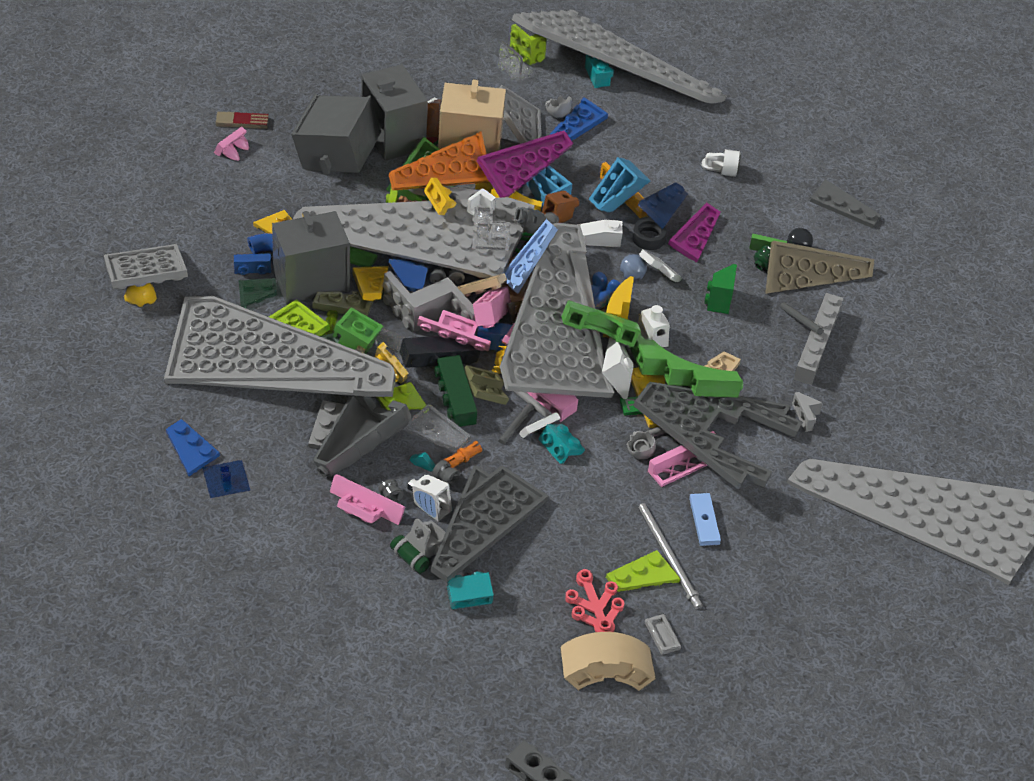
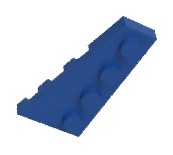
M584 97L581 103L574 107L573 112L568 114L565 120L560 122L550 135L565 130L571 141L608 119V113Z

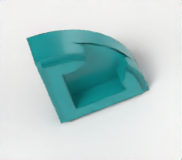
M426 452L412 455L409 459L414 465L428 471H433L436 466Z

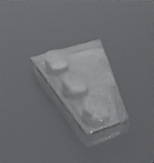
M430 404L426 405L411 418L409 424L402 430L453 451L464 447L471 440V435Z

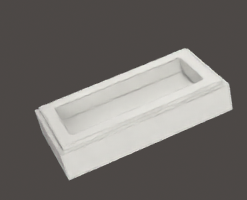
M555 412L525 427L519 434L522 438H525L544 429L547 424H554L561 418Z

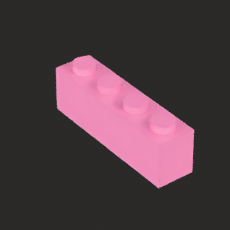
M501 287L495 290L490 289L473 303L477 326H483V328L493 327L495 323H498L507 314V303H511L508 287Z
M527 392L552 414L558 413L561 418L559 419L560 422L577 411L578 399L575 395Z

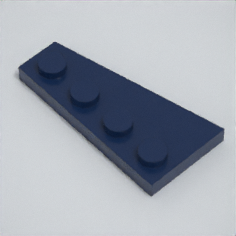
M675 182L642 199L638 206L663 229L688 193L684 190L683 186Z

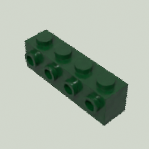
M460 355L437 358V366L434 367L435 377L439 378V391L444 394L443 404L448 407V420H452L454 428L476 425L478 411Z

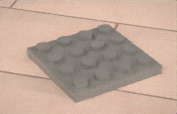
M177 244L104 255L105 265L113 289H125L127 286L133 285L144 286L146 283L152 282L159 284L171 279L178 281L188 277L187 269Z

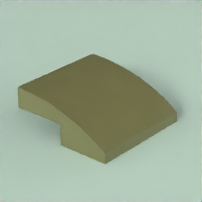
M468 365L465 366V374L475 398L504 405L507 404L509 398L502 390L504 381L497 373Z

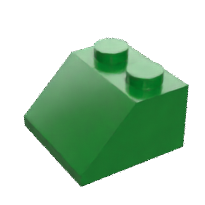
M732 264L713 273L712 281L708 280L707 291L710 294L706 293L704 304H708L707 311L729 314L737 264Z

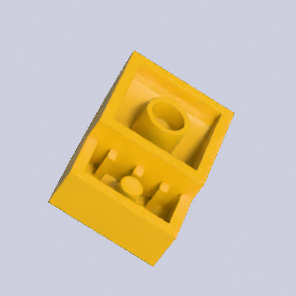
M628 277L617 287L610 298L606 313L628 320L634 277ZM603 333V337H607V338L610 337V336H608V335H606V334Z

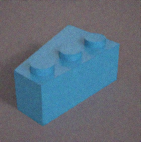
M617 157L589 200L599 210L613 212L651 181L630 160Z
M550 165L526 183L535 199L543 202L542 209L547 194L566 191L571 195L572 183Z

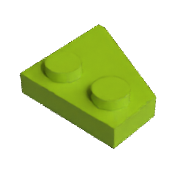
M411 382L395 387L393 397H376L381 406L387 410H390L388 405L393 400L406 404L408 409L427 411L428 408Z

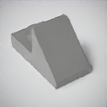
M795 392L792 405L799 420L803 422L802 426L805 432L812 431L816 423L815 415L820 414L823 404L807 395Z

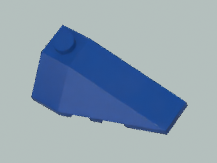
M389 259L390 266L402 285L407 286V290L415 292L424 287L427 267L407 260Z

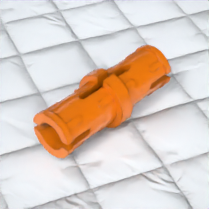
M474 441L465 448H459L455 454L444 460L449 462L451 467L454 468L463 462L467 463L471 457L481 453L482 447L480 444L476 446L478 442Z

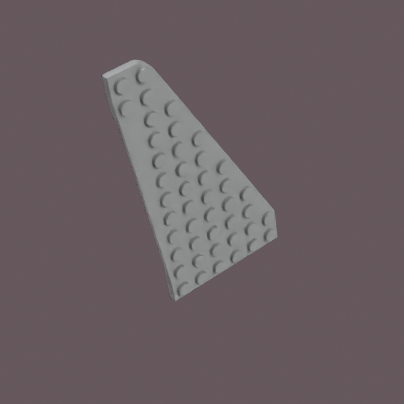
M560 10L559 12L541 11V13L521 12V14L513 15L512 20L533 33L700 101L720 103L725 101L727 97L722 94L720 89L710 87L708 82L695 79L614 35L613 32L603 29L601 25L590 22L589 18L581 17L575 10Z
M508 197L496 198L495 211L482 220H478L467 212L468 199L454 200L456 206L448 209L445 215H439L430 201L309 206L297 211L293 219L302 218V212L308 211L310 216L336 211L351 247L447 267L486 279L505 272L524 232V229L514 219L516 209L518 207H525L534 210L535 205Z
M555 223L553 225L558 230L534 267L500 364L506 391L612 398L614 394L613 387L602 374L605 359L600 332L586 328L580 330L565 325L561 318L568 300L595 309L585 255L587 250L580 225Z
M198 296L184 298L164 380L165 384H196L363 397H393L395 371L388 362L215 296Z
M808 459L800 463L787 481L788 484L820 500L828 501L974 566L1007 585L1011 583L1034 547V492L816 459Z

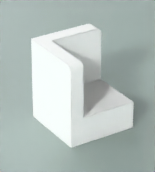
M482 188L468 199L467 212L478 220L484 219L495 211L496 197Z

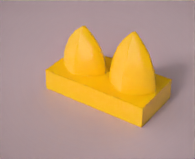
M432 177L424 192L437 213L445 215L448 209L456 206V202L449 197L452 191L442 186L438 178Z

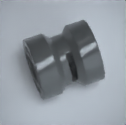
M441 460L434 467L432 475L448 483L450 487L451 484L458 481L460 471L452 468L446 460Z

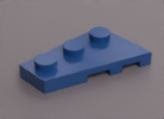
M182 419L166 428V433L188 476H191L220 456L219 451Z

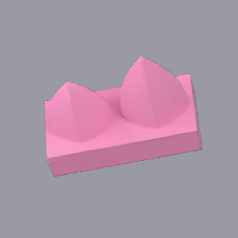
M240 127L219 142L214 153L218 156L223 154L232 160L238 161L239 154L234 145L240 149L249 150V144L245 138L247 131Z

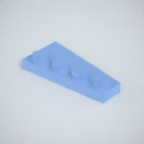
M547 219L504 272L507 278L505 282L516 293H519L558 230Z

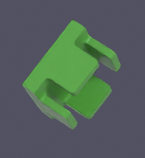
M351 307L335 325L333 337L337 338L340 334L341 337L338 344L354 350L359 345L365 349L364 354H367L382 331L383 325Z

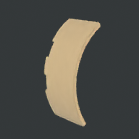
M596 632L576 637L561 646L564 678L577 690L592 683L604 681V678H615V681L629 684L640 691L655 680L649 646L632 636L616 632Z

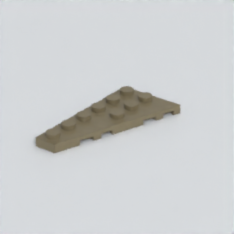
M772 241L765 292L768 294L873 277L875 259Z

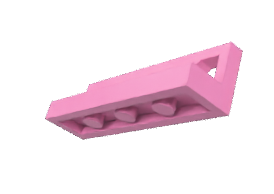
M681 445L651 459L648 472L663 487L707 466V464L704 462L699 464L689 463L691 458H697V456ZM676 465L686 466V470L682 472L673 469ZM661 472L669 473L670 478L662 480L657 474Z

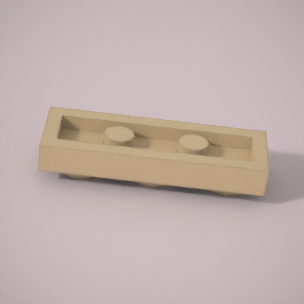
M505 273L464 284L457 288L465 297H468L472 292L476 294L486 291V288L491 287V290L502 287L501 284L507 281Z

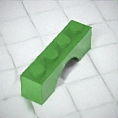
M570 300L567 301L561 316L565 325L580 330L585 328L593 329L610 336L616 342L634 347L641 331L636 322Z

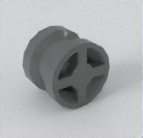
M388 479L379 486L380 494L394 502L399 501L403 497L404 493L398 487L395 479Z

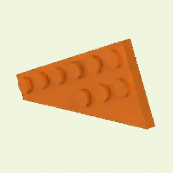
M480 131L458 143H453L415 162L392 170L389 173L392 191L426 188L432 177L438 178L442 186L490 183L477 163L478 157L486 155L482 132Z

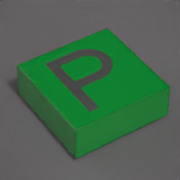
M637 397L620 398L624 416L643 414L634 407Z

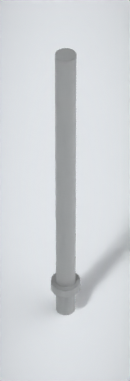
M645 503L640 504L638 508L673 570L679 576L680 582L687 593V599L691 600L695 609L702 608L703 605L698 598L699 593L693 589Z

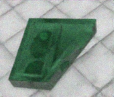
M276 278L239 280L241 307L247 308L250 304L255 302L257 304L266 298L276 296Z

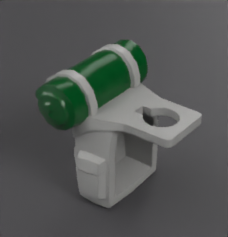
M415 519L411 531L406 536L399 535L395 537L390 543V547L413 571L416 570L421 574L429 568L431 561L428 558L437 554L446 532L432 520L422 522L419 519Z

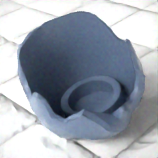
M629 254L622 260L620 271L624 272V278L632 276L634 277L633 280L642 279L647 272V264L640 255Z

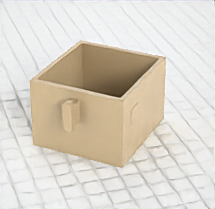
M473 80L472 85L445 83L440 108L438 148L442 149L453 143H458L481 131L486 154L499 151L502 141L506 89L478 86V80Z

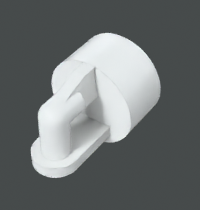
M726 149L724 153H707L706 157L702 160V168L721 172V175L736 177L739 172L741 153L740 151Z

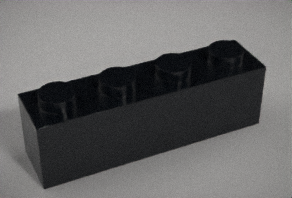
M441 336L403 338L399 351L405 368L437 366V358L460 355L462 364H472L478 361L480 351L472 345H463L450 337L443 338Z

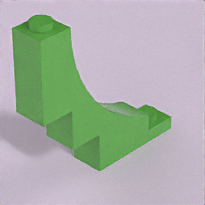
M641 332L634 347L629 346L642 375H664L668 385L690 386L694 396L738 398L740 390L743 389V380L737 371L709 368L684 360L665 350L654 340L645 339L642 337Z

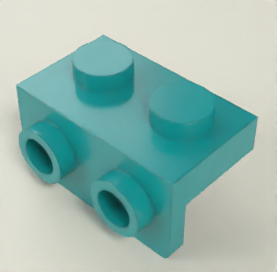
M547 424L538 438L560 464L564 463L568 456L581 455L585 451L580 441L563 424Z

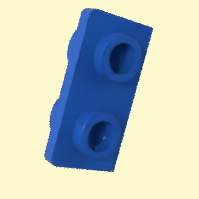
M271 254L234 255V274L271 273Z

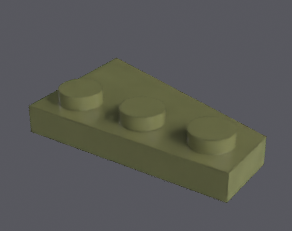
M340 291L317 292L313 301V308L346 314L352 307L368 317L373 301L362 300L359 291H352V294H342Z

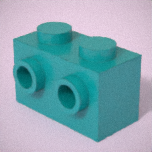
M586 54L585 69L594 88L610 86L611 78L613 77L612 68L609 67L607 62Z
M475 572L469 576L456 575L447 582L451 609L493 603L494 595L489 572Z

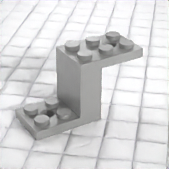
M391 271L384 273L383 301L386 305L391 306L396 317L399 316L402 319L403 325L406 328H410L412 332L421 329L417 326L419 316L438 322L443 310L476 321L473 304L449 278H445L410 294Z

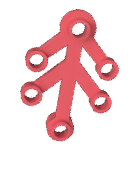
M587 569L579 571L576 582L584 587L589 601L579 597L577 591L568 590L565 596L566 602L577 605L572 609V618L593 626L595 632H614L615 624L613 621L618 613L624 609V600L614 598L611 605L612 609L606 617L603 610L611 597L617 593V584L612 581L607 582L605 592L600 600H598L592 585V573ZM584 609L594 613L596 618L585 614Z

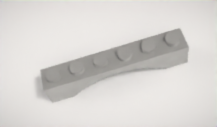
M829 293L825 294L814 322L822 327L824 331L821 335H818L811 330L797 365L794 380L812 385L829 336L840 313L843 302L842 297Z

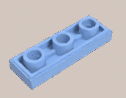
M710 493L690 494L689 499L700 546L720 545L721 539Z

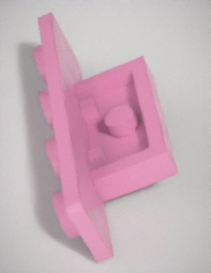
M445 310L442 311L439 322L422 316L418 318L417 326L424 331L436 332L443 338L450 337L460 344L472 345L479 351H489L491 341L475 336L478 327L476 321Z
M338 474L334 476L330 492L341 497L337 507L343 509L345 513L353 514L367 523H373L381 517L397 525L401 523L405 510L403 505Z

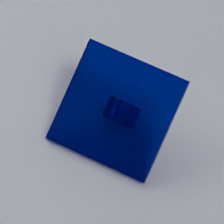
M242 460L202 467L210 498L250 491Z

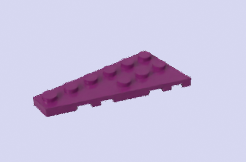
M564 130L480 156L477 159V163L499 197H509L569 150L573 142Z

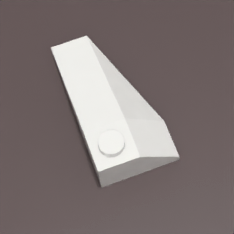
M600 220L577 224L581 226L585 245L621 246L622 221Z
M609 337L602 374L621 397L627 399L633 372V362L624 344L616 342L613 338Z

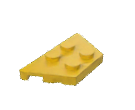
M382 342L377 347L374 357L391 364L395 371V383L398 381L401 384L406 380L409 373L396 356L389 353L386 349L387 345Z

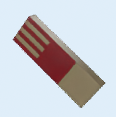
M217 111L216 126L267 129L269 114Z

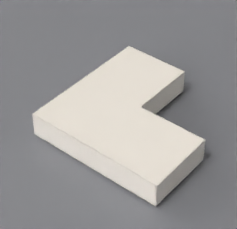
M645 250L640 252L641 258L651 266L659 269L670 280L674 282L681 281L682 277L660 258Z

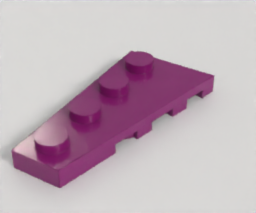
M706 202L669 240L668 245L687 258L698 262L721 212Z

